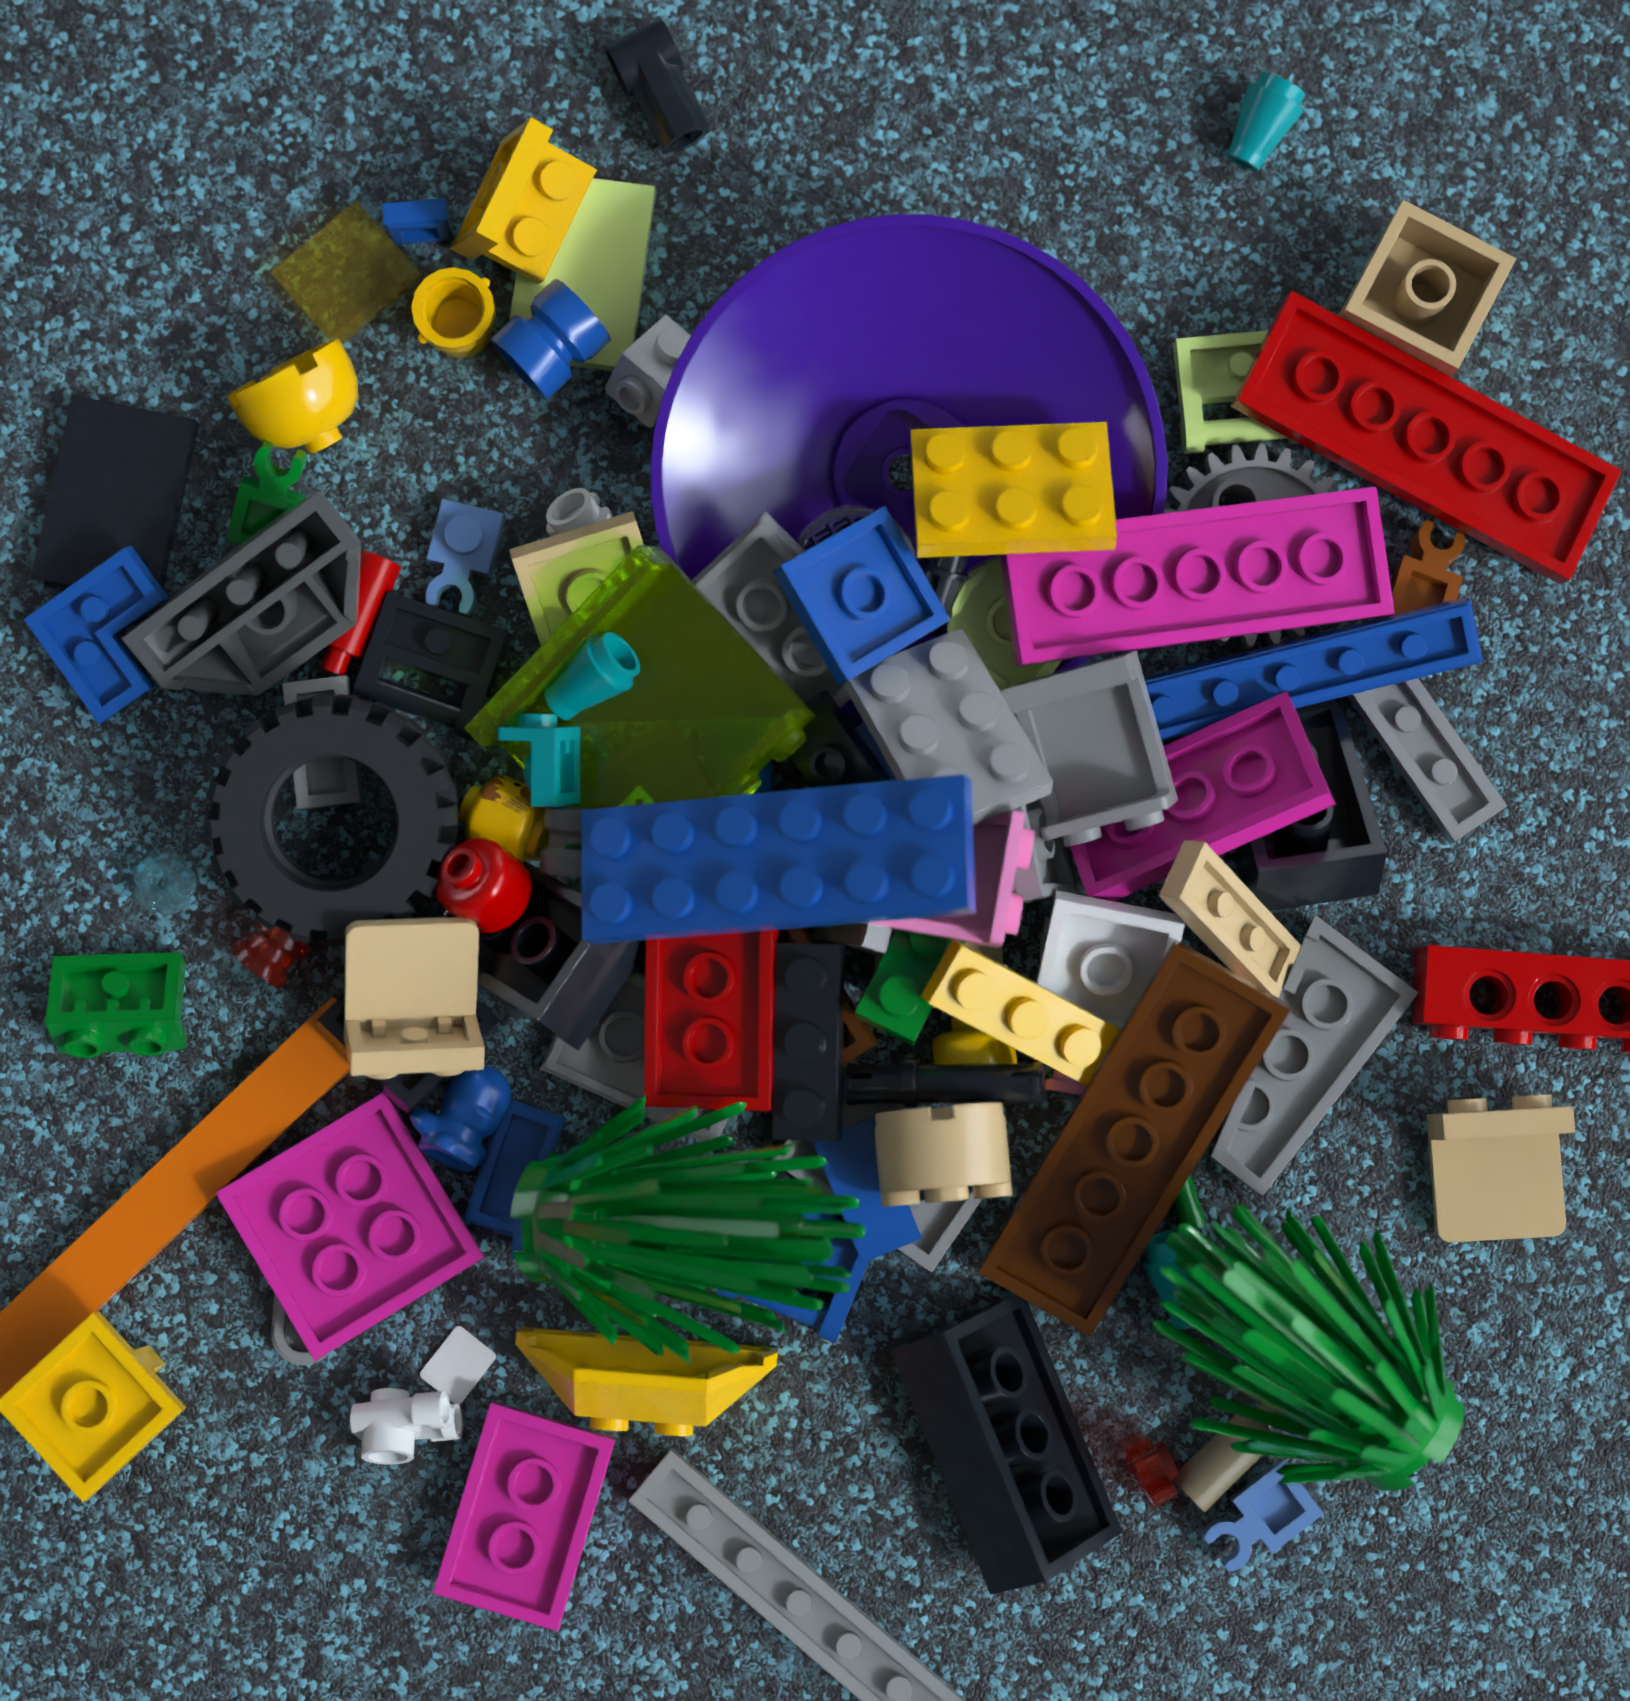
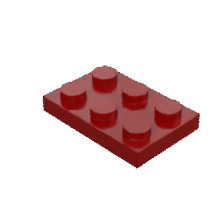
M778 929L646 940L645 1107L691 1108L698 1105L697 1109H721L737 1102H745L747 1105L744 1110H773L776 943H778Z

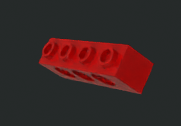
M1426 945L1415 949L1413 989L1418 994L1412 1001L1411 1025L1429 1026V1038L1468 1040L1469 1029L1493 1031V1043L1532 1045L1533 1034L1557 1036V1048L1596 1050L1597 1039L1621 1041V1053L1630 1054V960ZM1477 979H1483L1490 983L1496 993L1495 1006L1488 1014L1478 1012L1470 1002V988ZM1542 984L1551 986L1559 997V1009L1551 1019L1540 1015L1534 1005L1535 992ZM1606 989L1616 992L1623 1004L1622 1015L1614 1024L1609 1023L1602 1017L1598 1007L1599 998Z

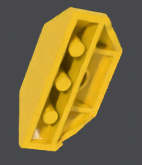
M522 1327L516 1332V1346L575 1416L590 1417L589 1427L599 1430L627 1431L629 1420L655 1422L654 1433L693 1436L694 1426L706 1427L777 1366V1347L737 1344L740 1351L738 1353H729L710 1342L686 1340L689 1348V1364L663 1345L664 1355H656L631 1335L617 1334L618 1341L615 1340L613 1347L601 1333L534 1327Z

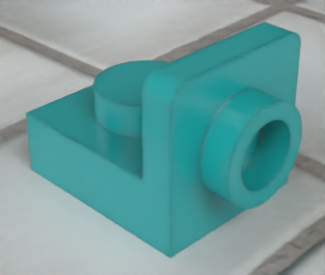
M519 713L518 725L497 727V740L531 741V753L527 756L524 767L525 784L528 790L531 791V806L558 807L580 803V726H557V715L555 713Z

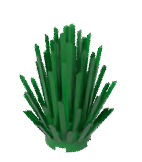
M645 1095L566 1153L549 1152V1157L544 1161L532 1160L523 1171L515 1189L510 1219H521L523 1250H513L516 1263L521 1272L533 1282L554 1284L613 1347L615 1340L618 1341L617 1328L600 1311L654 1354L664 1355L663 1345L689 1364V1348L686 1340L650 1316H660L729 1353H738L740 1348L731 1339L654 1300L655 1294L787 1332L782 1321L776 1320V1317L769 1309L705 1291V1288H713L816 1311L823 1307V1302L817 1298L799 1295L793 1286L845 1293L850 1289V1284L840 1280L821 1277L850 1278L852 1274L844 1267L803 1264V1262L824 1263L829 1260L834 1252L829 1238L861 1239L865 1235V1228L860 1223L805 1219L802 1214H841L844 1209L859 1207L860 1202L856 1197L850 1195H820L823 1190L822 1186L809 1185L813 1179H774L779 1171L819 1168L827 1164L826 1158L822 1156L742 1162L786 1156L793 1144L696 1156L729 1147L735 1143L733 1136L723 1135L652 1155V1148L740 1114L747 1105L745 1102H737L693 1119L697 1111L698 1105L605 1147L643 1122L647 1110H642L645 1107Z
M1242 1204L1232 1205V1216L1264 1249L1263 1255L1234 1228H1222L1214 1221L1212 1234L1225 1245L1224 1252L1189 1223H1182L1177 1227V1233L1168 1235L1166 1244L1177 1254L1174 1260L1176 1266L1184 1271L1188 1279L1209 1296L1203 1294L1172 1267L1160 1266L1159 1269L1162 1274L1180 1289L1175 1290L1174 1297L1183 1308L1170 1300L1157 1303L1246 1362H1240L1239 1364L1165 1321L1153 1320L1152 1325L1154 1329L1185 1347V1356L1180 1358L1183 1362L1290 1418L1222 1397L1213 1396L1209 1398V1402L1214 1408L1271 1425V1428L1314 1439V1441L1203 1418L1189 1421L1190 1426L1203 1431L1248 1439L1247 1441L1240 1440L1231 1443L1230 1447L1239 1453L1332 1462L1284 1464L1276 1470V1473L1284 1475L1278 1484L1363 1478L1371 1486L1379 1490L1397 1491L1415 1485L1414 1481L1408 1476L1419 1470L1431 1458L1439 1464L1443 1462L1453 1448L1460 1433L1464 1418V1405L1455 1398L1453 1389L1455 1385L1445 1376L1434 1287L1432 1282H1430L1424 1291L1425 1306L1421 1292L1417 1288L1413 1290L1411 1304L1416 1324L1415 1328L1401 1284L1397 1280L1385 1243L1377 1228H1375L1372 1236V1242L1376 1250L1375 1258L1370 1247L1364 1241L1359 1243V1254L1381 1302V1308L1394 1337L1390 1336L1326 1223L1318 1215L1311 1217V1223L1339 1272L1287 1206L1284 1216L1287 1222H1281L1283 1234L1305 1261L1301 1258L1293 1259L1248 1208ZM1318 1277L1323 1281V1283H1324V1284L1327 1286V1288L1332 1292V1294L1336 1297V1299L1340 1302V1304L1345 1308V1310L1349 1313V1315L1354 1319V1321H1353V1320L1346 1314V1312L1339 1306V1304H1338V1303L1336 1302V1300L1332 1297V1295H1331V1294L1329 1293V1291L1325 1288V1286L1321 1283V1281L1318 1279Z

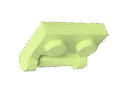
M1268 330L1177 338L1175 340L1173 351L1181 418V444L1184 454L1204 452L1205 446L1288 438L1251 417L1203 420L1202 404L1234 401ZM1288 438L1289 444H1299Z

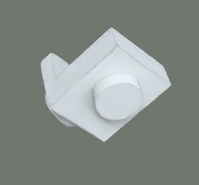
M664 315L621 354L605 387L606 392L626 412L633 414L649 428L655 426L664 391L674 366L691 335L670 317Z

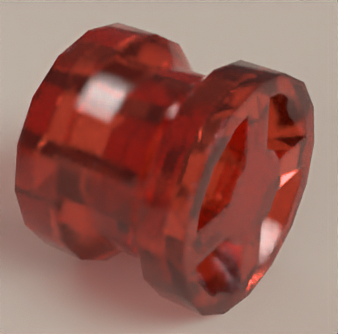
M256 916L253 919L254 930L246 940L236 941L229 952L253 973L281 990L289 980L287 970L295 960L305 959L312 948L307 943L289 939L290 932L275 927L270 931L255 921Z

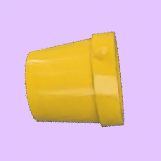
M456 267L437 270L424 278L415 290L411 305L413 321L420 332L418 341L422 344L429 343L437 350H441L448 356L456 358L472 357L482 351L490 341L496 316L494 298L488 288L490 285L489 279L486 277L480 278L469 270Z

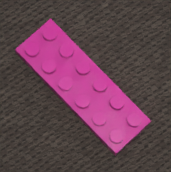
M1377 487L1117 519L1115 550L1000 554L1016 666L1378 618L1395 614Z

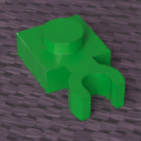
M267 440L262 443L254 458V469L260 480L244 476L242 479L226 537L227 542L240 545L284 511L306 498V494L289 489L290 486L298 481L307 463L306 451L298 449L291 462V467L279 468L273 464L270 458L273 444Z

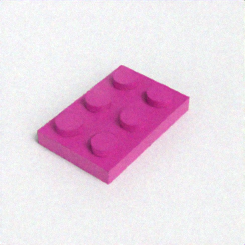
M493 1400L489 1406L433 1594L558 1631L616 1437Z

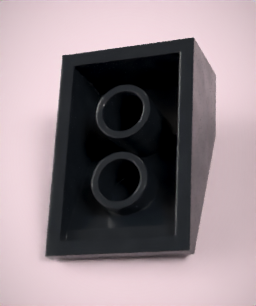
M1340 698L1295 708L1335 805L1237 847L1239 864L1245 885L1269 911L1379 894L1387 851Z
M524 860L523 865L529 871L532 882L529 903L522 916L509 927L496 933L479 932L477 986L579 1051L645 954L646 940L590 944L582 940V893L551 875L540 872L539 868ZM440 904L431 918L454 916Z

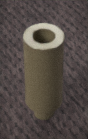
M1263 1403L1257 1408L1286 1417L1283 1413ZM1234 1415L1227 1422L1228 1424L1268 1432L1274 1429L1271 1428V1425L1239 1415ZM1216 1433L1171 1477L1172 1480L1205 1513L1262 1456L1239 1453L1230 1447L1231 1443L1240 1440L1247 1441L1248 1439Z

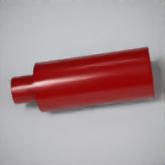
M361 549L358 622L354 627L326 646L328 649L320 669L335 676H344L352 658L362 661L388 591H392L400 573L401 567L398 564L375 553Z

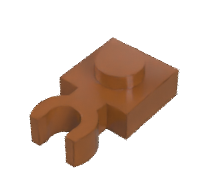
M1426 520L1415 532L1411 540V551L1414 558L1403 555L1396 563L1390 583L1395 614L1457 599L1463 576L1446 569L1462 553L1465 546L1464 533L1457 531L1448 541L1446 550L1436 548L1430 540V533L1433 530L1434 522Z

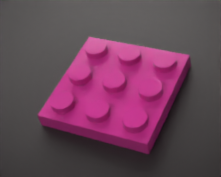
M384 1092L216 1192L217 1197L314 1361L322 1358L485 1258L425 1156L418 1148V1144L391 1099Z

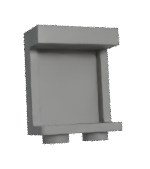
M1137 651L1014 684L1000 691L1013 714L1017 715L1019 724L1053 779L1051 794L1040 798L1046 817V825L1041 828L1044 841L1062 837L1065 847L1102 837L1100 826L1124 820L1126 830L1130 831L1164 821L1162 810L1170 808L1178 801Z

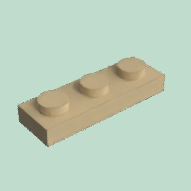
M1184 840L1159 896L1232 972L1279 998L1301 945L1206 842Z

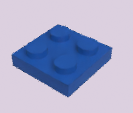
M885 506L772 571L838 686L950 621L948 614Z

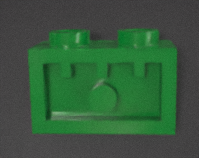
M182 953L53 956L45 1025L57 1050L60 1053L69 1054L77 1058H95L102 1053L133 1052L141 1056H159L166 1051L186 1049L187 1035L181 1022L186 963Z

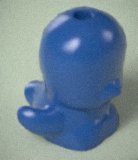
M485 1064L484 1070L464 1071L450 1078L444 1093L440 1112L437 1116L421 1108L412 1110L410 1114L411 1122L422 1136L418 1145L420 1151L436 1162L459 1171L470 1172L474 1171L477 1166H482L488 1157L487 1148L482 1144V1140L494 1133L500 1121L508 1112L513 1099L510 1084L504 1075Z

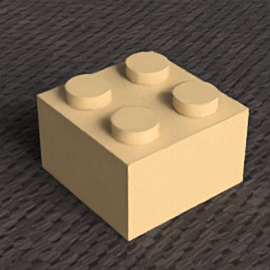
M1402 200L1384 229L1339 317L1452 377L1464 360L1517 258Z

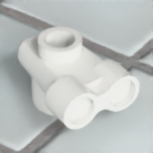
M382 1388L371 1392L370 1402L352 1405L350 1426L351 1432L362 1441L361 1458L364 1461L393 1465L407 1463L414 1459L415 1440L431 1439V1442L460 1439L463 1433V1415L458 1403L450 1404L445 1391L418 1393L410 1397V1393L406 1390Z

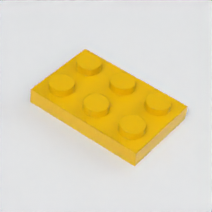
M1107 422L911 429L910 446L917 558L1115 550L1117 531Z

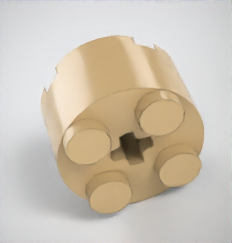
M1003 1103L963 1104L931 1109L927 1107L875 1114L876 1127H874L881 1207L920 1204L919 1191L922 1190L925 1193V1203L969 1199L968 1186H973L974 1199L1013 1196Z

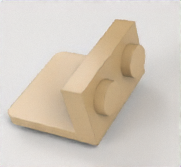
M460 917L359 920L347 926L345 930L344 1040L351 1076L365 1075L373 1079H389L403 1073L431 1072L440 1076H454L468 1070H484L485 1047L476 1016L479 931L477 924L473 920Z
M1552 1094L1512 1096L1513 1109L1488 1111L1487 1098L1447 1100L1448 1113L1426 1114L1435 1232L1439 1239L1452 1243L1554 1237L1564 1232L1566 1228L1559 1134L1575 1133L1573 1106L1553 1107Z

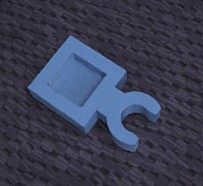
M442 499L427 560L430 564L443 567V571L427 587L426 603L428 605L438 608L441 595L448 589H457L462 593L459 613L467 618L472 615L476 607V593L470 584L472 575L491 578L506 519L503 513Z
M1280 1458L1229 1497L1240 1512L1233 1519H1215L1209 1522L1200 1534L1207 1544L1212 1543L1223 1534L1234 1536L1236 1541L1234 1551L1221 1561L1228 1572L1236 1571L1247 1563L1251 1556L1252 1545L1259 1539L1273 1554L1324 1514L1301 1483L1278 1484L1284 1475L1276 1473V1470L1286 1464Z

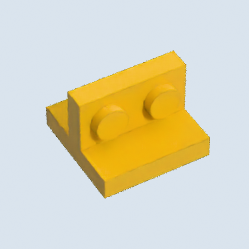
M530 117L502 139L450 249L471 261L483 254L536 284L544 282L597 169L549 143L548 140L553 129Z
M99 1311L93 1312L0 1398V1412L82 1502L90 1499L187 1407L156 1374L166 1363L149 1345L133 1349Z

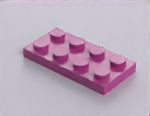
M1287 691L1163 746L1178 801L1170 808L1162 810L1164 821L1130 831L1126 830L1124 820L1100 826L1102 837L1070 846L1087 896L1115 901L1166 879L1184 840L1206 842L1217 855H1221L1333 806L1335 802L1296 709Z

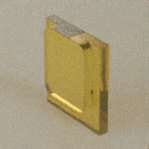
M357 200L271 271L272 276L329 341L338 337L342 345L423 278L416 267Z

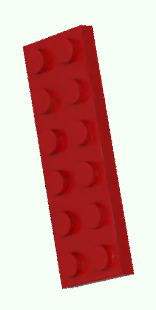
M1291 291L1284 298L1231 405L1234 409L1560 585L1571 580L1622 472L1619 468L1294 291Z

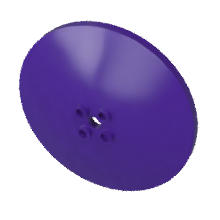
M890 214L860 218L830 226L790 243L766 257L739 278L711 307L693 331L679 356L661 401L654 430L651 455V499L660 546L692 581L765 511L798 543L801 537L804 538L812 529L811 526L815 522H821L830 517L829 514L847 509L865 510V513L872 514L885 506L896 526L904 532L913 548L911 552L917 563H919L920 558H917L913 488H897L888 478V469L891 462L900 455H911V429L1107 422L1115 520L1164 514L1167 496L1168 461L1164 426L1157 396L1142 358L1129 334L1108 305L1084 280L1064 264L1029 242L990 226L960 218L930 214ZM846 514L829 519L811 532L803 543L802 548L811 544V541L807 542L810 537H812L816 545L821 543L817 540L829 534V531L818 537H815L814 534L826 528L825 524L828 523L835 535L838 533L836 529L848 522L844 521L835 527L832 525L833 523L848 517L851 523L854 524L856 523L854 519L857 517L865 518L868 515ZM1000 554L969 556L964 571L967 572L983 560L999 556ZM945 624L944 630L939 636L924 635L904 647L901 652L948 634L947 624ZM1089 657L1062 660L1053 673L1079 667ZM851 699L840 708L853 727L856 728L864 722Z

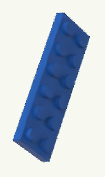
M965 774L582 810V940L590 944L976 914L972 781Z

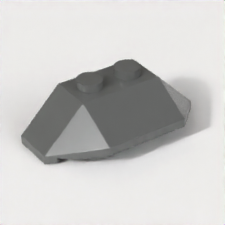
M319 490L284 511L190 581L124 635L122 640L162 689L183 690L187 688L212 693L259 696L357 624L361 541L322 491Z

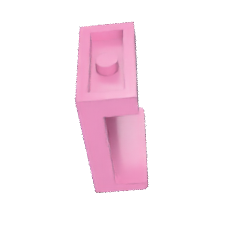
M1012 810L1011 813L1001 814L973 826L976 914L864 922L862 924L999 948L1003 945L1005 933L1017 935L1024 896L1012 894L1016 868L1028 870L1032 855L1035 830L1023 828L1026 812Z

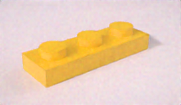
M955 939L950 943L921 994V997L926 1002L1086 1086H1088L1120 1031L1105 1019Z

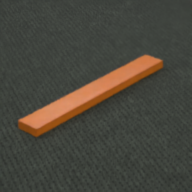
M332 996L0 1312V1398L93 1312L99 1311L217 1198L216 1192L240 1177L350 1072L348 1057L315 1026L316 1020L338 1000L336 997Z

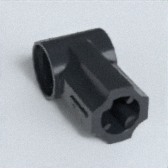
M661 18L604 45L607 58L621 88L628 98L634 97L663 155L670 152L678 153L697 144L699 139L710 132L707 118L683 74L685 68L678 48Z

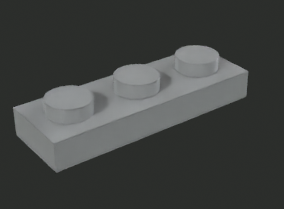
M1418 678L1347 696L1449 844L1457 841L1507 807L1502 797Z

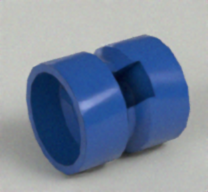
M553 279L534 297V301L530 306L532 313L530 319L515 315L490 338L491 344L510 368L529 388L546 401L572 377L569 364L571 360L579 363H584L587 359L591 360L611 341L609 333L594 313L559 279Z

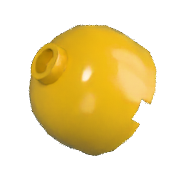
M337 337L330 342L326 341L271 369V372L261 377L259 382L255 383L253 379L228 394L226 398L238 420L252 437L261 443L267 440L273 444V448L280 450L304 445L308 454L311 455L342 438L337 427L354 411L358 400V378L346 350Z

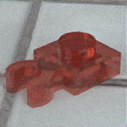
M1140 1430L1118 1441L1146 1501L1153 1509L1177 1497L1178 1492L1171 1479L1179 1476V1473L1162 1440L1151 1444L1149 1438Z

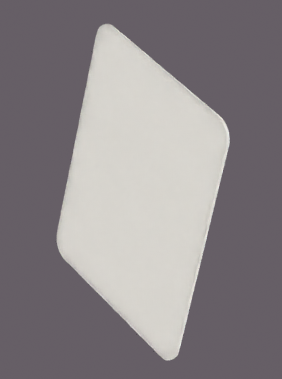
M456 1326L422 1369L420 1377L437 1391H445L451 1402L460 1405L494 1362L496 1354L463 1327Z

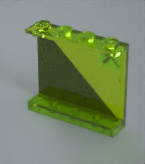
M637 545L464 727L480 746L502 745L524 769L526 758L531 753V741L497 740V727L518 725L519 713H554L545 700V690L558 679L590 637H601L607 632L619 635L632 647L640 663V672L633 678L634 682L631 689L579 712L570 720H563L557 716V726H580V803L565 806L598 809L753 794L762 783L757 774L773 758L777 762H781L796 751L806 739V734L802 729L816 715L661 547Z

